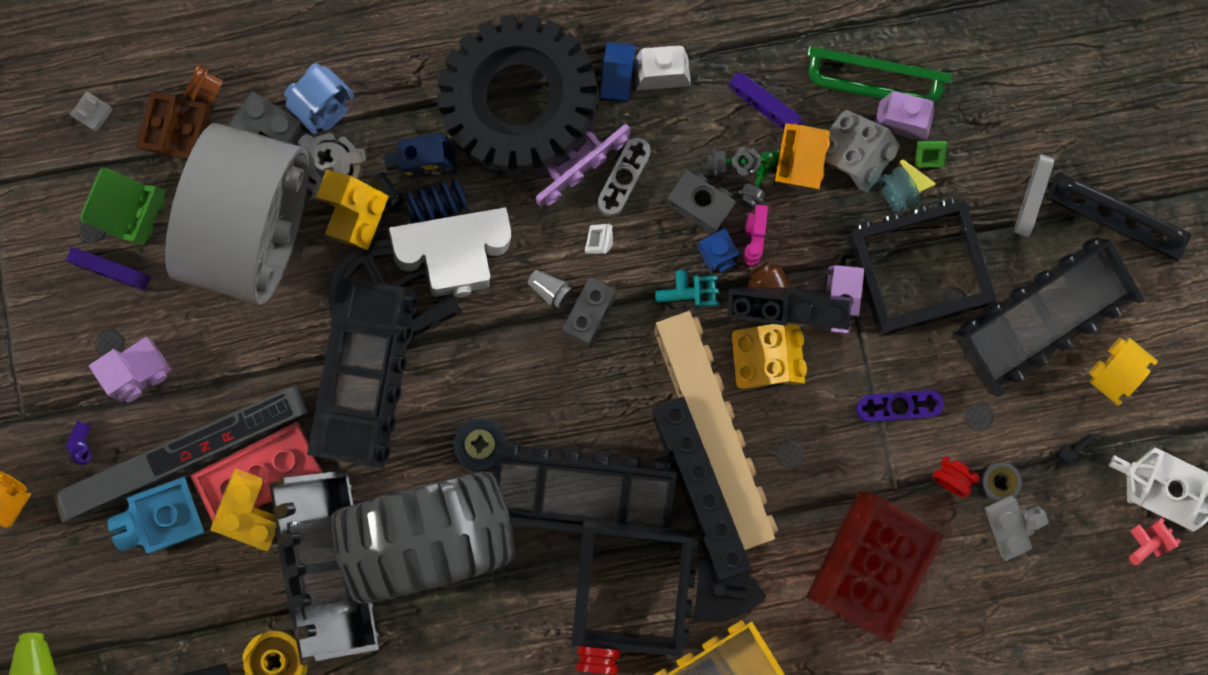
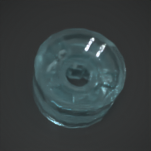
M901 166L893 169L891 175L885 174L878 179V183L884 185L881 191L885 199L897 213L906 210L907 205H914L921 200L916 184L908 172Z

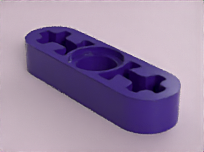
M737 72L728 83L729 88L736 95L784 130L785 123L803 125L804 122L797 113L743 73Z
M71 247L66 258V262L142 291L146 290L151 278L142 272Z
M933 390L872 394L864 396L857 403L856 413L859 419L866 423L929 419L941 413L944 401L942 396ZM911 397H916L915 403H923L927 400V397H930L932 402L937 403V406L932 408V412H928L927 407H918L916 409L918 414H913L914 402ZM901 398L906 401L908 410L905 414L898 415L893 412L891 405L894 399ZM882 399L887 400L885 409L888 416H883L884 410H877L873 413V417H870L869 413L862 409V407L867 405L868 401H871L872 406H882Z

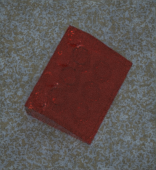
M859 490L805 598L891 643L939 547L943 535L880 496Z

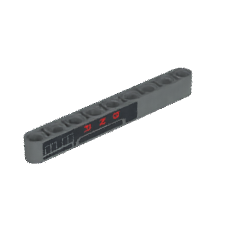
M298 387L285 389L54 493L52 499L62 523L74 522L308 416L309 412Z

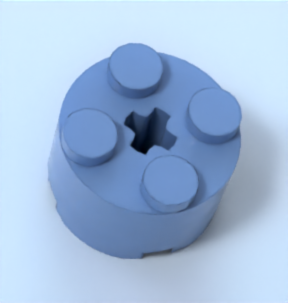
M314 63L297 83H292L287 87L284 96L287 98V110L301 121L311 133L318 134L317 129L321 128L325 132L340 121L348 110L345 104L348 99L352 102L354 93L328 67Z

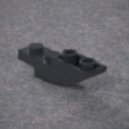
M730 288L727 318L785 326L789 322L848 330L852 298L824 295V291L797 288Z

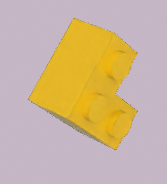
M326 170L316 198L335 207L325 235L343 244L368 251L389 196L350 175Z
M234 468L210 530L268 552L276 533L275 529L277 528L275 515L253 507L261 489L263 478Z

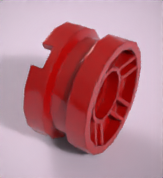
M944 456L940 462V469L934 471L931 476L932 479L953 494L967 499L972 492L970 488L978 483L980 476L974 471L971 474V471L968 470L969 467L957 460L951 463L949 462L951 458Z
M578 646L577 654L580 655V660L576 663L575 671L617 675L618 667L615 666V661L619 658L620 650Z

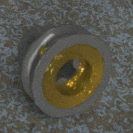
M1005 462L995 463L982 474V490L993 501L998 502L1011 495L1015 498L1021 490V475L1011 464ZM994 477L996 479L1001 477L1004 479L1005 482L1002 484L1004 490L995 487Z

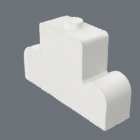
M505 207L390 227L389 236L394 261L401 270L414 271L421 266V263H425L430 291L433 297L452 294L454 297H464L470 295L471 291L485 289L489 286L490 271L486 252L492 256L504 254L510 245L511 228Z

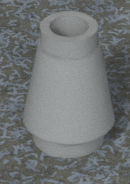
M538 270L531 274L527 282L552 308L555 306L559 309L563 308L573 292V289L568 286V282Z

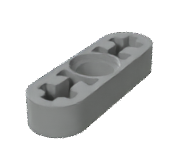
M633 138L625 145L598 198V208L604 216L616 217L623 211L650 158L651 149L646 140ZM638 146H641L642 153L645 155L644 157L641 155L637 157L634 166L639 167V169L636 170L632 165L628 164L633 154L630 149H637ZM627 170L632 174L633 180L627 185H621L616 180L617 173ZM612 185L621 192L616 197V204L619 206H612L609 210L606 208V202L603 200H610L613 196L614 189L610 188Z
M1039 154L1014 227V233L1026 237L1030 236L1054 165V158Z

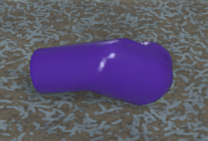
M80 421L76 422L66 447L76 464L85 465L92 458L91 451L85 441L91 426Z

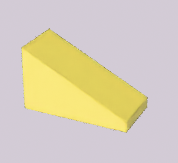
M904 159L899 162L898 167L913 197L934 188L935 182Z

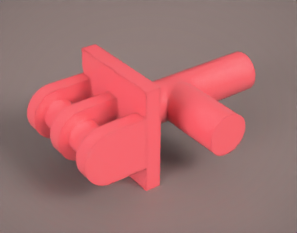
M1163 517L1154 521L1146 529H1143L1138 524L1130 530L1141 545L1129 556V560L1133 565H1139L1152 553L1159 557L1179 546L1180 539L1174 538L1172 528L1166 527L1163 523L1165 521Z

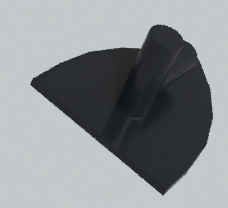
M700 559L694 619L720 621L738 617L753 609L766 597L757 582L746 573L717 583L708 560Z

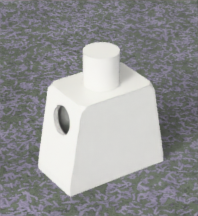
M683 46L644 48L640 50L634 60L636 91L691 86L689 60Z

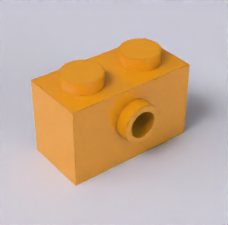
M785 123L775 181L820 189V184L824 177L825 157L830 146V131Z

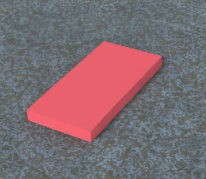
M298 421L190 475L212 522L234 468L263 478L261 489L253 506L258 509L272 502L269 483L284 477L324 473L316 456L307 455L309 442Z

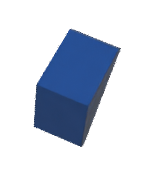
M607 42L603 62L600 99L629 102L636 45Z

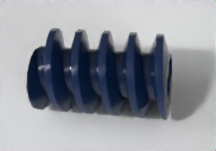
M455 178L451 179L450 188H448L444 181H441L439 191L432 184L429 185L427 195L421 188H418L417 198H414L410 191L406 192L405 204L411 224L415 223V219H418L419 222H425L426 216H429L431 220H436L438 212L444 218H448L449 209H452L457 216L460 214L461 205L469 212L462 185Z

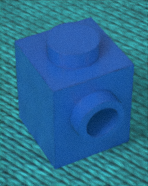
M726 228L699 241L698 250L711 274L718 270L720 273H723L736 265L735 262L738 260L739 252Z

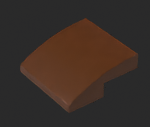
M151 92L136 147L156 154L188 160L195 143L207 128L212 106L207 103L182 100L174 95Z

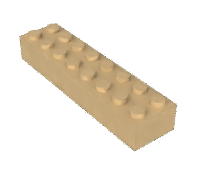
M687 311L656 322L654 334L678 398L685 397L745 551L773 541L775 539L774 534L778 532L776 523L772 515H766L763 507L767 503L764 491L761 486L756 487L754 483L755 467L750 457L745 459L742 451L743 447L746 446L740 429L735 430L732 421L735 415L730 402H724L721 394L722 390H724V385L719 373L713 374L711 362L714 361L708 344L703 346L701 342L703 330L698 317L692 318L691 312Z

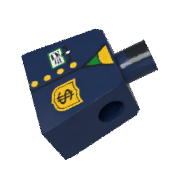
M442 133L398 141V152L385 153L384 156L387 171L400 169L409 178L457 174L455 146Z

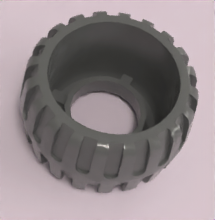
M479 471L346 506L335 511L331 519L336 560L349 595L358 603L389 600L455 583L501 568L511 562L514 557L515 550L509 512L496 479L487 471Z

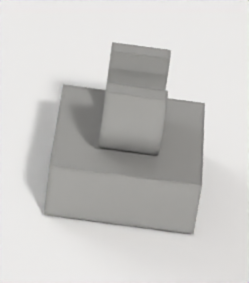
M86 91L70 115L97 133L113 109Z

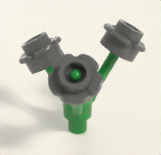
M743 146L737 149V154L733 158H726L724 150L713 148L711 154H706L707 171H712L714 177H717V174L726 173V165H733L737 169L738 174L742 176L757 173L758 177L754 185L745 184L742 191L739 190L737 192V195L741 197L740 204L748 209L754 210L756 205H763V199L766 194L760 189V186L769 173V169L773 168L776 162L779 161L780 151L776 149L759 155L754 148L749 149L747 146Z

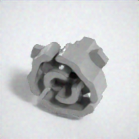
M331 133L315 138L308 134L302 136L298 143L308 151L310 162L309 175L317 182L316 184L308 183V190L312 193V198L322 201L316 198L326 170L348 175L350 167L353 166L352 177L360 180L362 174L360 164L367 161L363 148H355L346 137H340L338 139L340 145H338L334 135ZM328 159H332L331 163L325 161Z

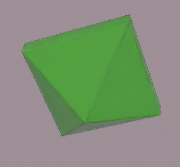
M918 141L915 168L944 167L947 141Z

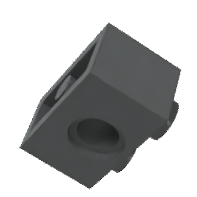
M686 170L667 198L666 205L713 235L720 230L734 209L736 201L732 199L733 195L722 187L716 189L708 184L709 180L703 174L697 171L691 173ZM699 195H705L710 199L711 203L708 206L701 207L696 204L694 199Z
M589 277L562 329L563 336L589 348L616 297V290Z

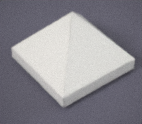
M590 225L585 253L606 254L613 246L612 225Z

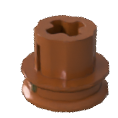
M198 63L183 97L189 96L193 102L198 97L213 104L223 80L208 74L209 67L204 69Z

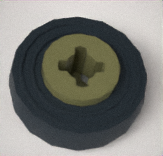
M483 418L472 419L463 424L457 431L453 442L454 453L459 463L468 470L475 472L490 471L494 469L497 445L507 441L502 429L493 421Z

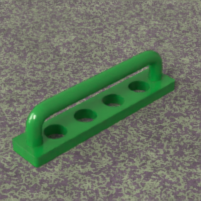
M808 46L806 53L811 56L809 76L816 85L880 99L885 98L891 92H900L931 100L935 104L943 93L945 82L951 83L952 74L948 72L814 46ZM822 58L933 79L932 89L928 95H921L824 76L820 73Z

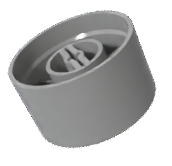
M219 123L209 125L195 143L175 193L165 246V264L169 277L175 281L262 305L266 303L273 295L284 274L300 228L309 183L310 162L307 149Z

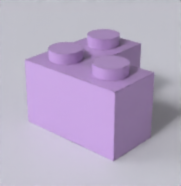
M147 336L122 353L112 349L88 365L106 394L121 403L124 401L127 403L134 401L142 395V389L150 384L155 386L167 378L166 373L172 370L155 343Z

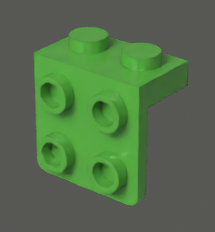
M101 168L87 198L80 219L83 223L124 241L144 245L153 234V222L156 215L164 207L166 191L156 186L143 185L108 168Z

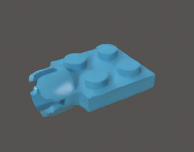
M185 477L127 497L129 508L126 512L112 516L107 520L109 532L112 531L113 534H117L127 530L124 533L111 537L117 549L125 551L135 546H143L147 555L206 534Z

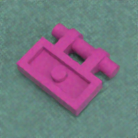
M756 205L754 212L748 213V219H746L744 237H750L742 259L744 264L749 267L756 266L763 253L768 206Z

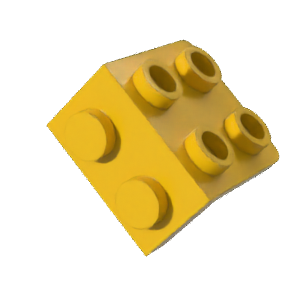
M787 323L786 326L770 324L735 330L732 333L735 377L738 388L747 389L780 383L789 385L805 384L807 366L803 359L802 346L804 344V336L800 330V325Z

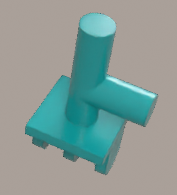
M687 270L675 271L676 289L655 291L656 302L695 299V305L700 310L720 306V302L716 300V295L719 294V289L716 288L715 283L718 282V276H694V287L688 288ZM703 283H707V289H703ZM704 296H707L708 301L704 302Z

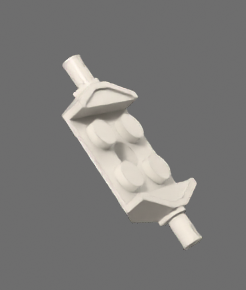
M1157 448L1150 449L1136 462L1129 463L1116 455L1112 457L1109 467L1123 472L1127 476L1128 503H1135L1187 528L1186 531L1188 532L1196 531L1208 521L1207 472ZM1172 481H1177L1182 485L1183 492L1178 498L1173 497L1169 493L1168 486Z

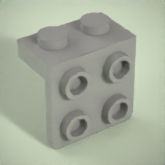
M845 110L829 129L830 146L824 163L848 173L857 187L868 193L871 187L878 182L881 173L888 163L895 158L900 145L889 128Z

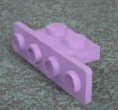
M624 124L602 143L592 132L587 131L585 133L587 141L578 152L572 149L568 153L570 157L568 161L559 167L555 162L547 165L548 173L555 181L536 196V202L540 208L545 204L550 206L555 203L562 195L560 192L568 185L570 187L577 185L584 178L583 173L590 167L593 169L599 167L607 159L605 155L612 149L616 151L621 149L629 141V126Z

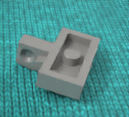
M1012 495L985 507L1000 555L1005 561L1031 550L1032 546L1029 536L1035 533L1034 530H1038L1049 523L1046 513L1040 506L1026 510V508L1020 510L1017 500Z

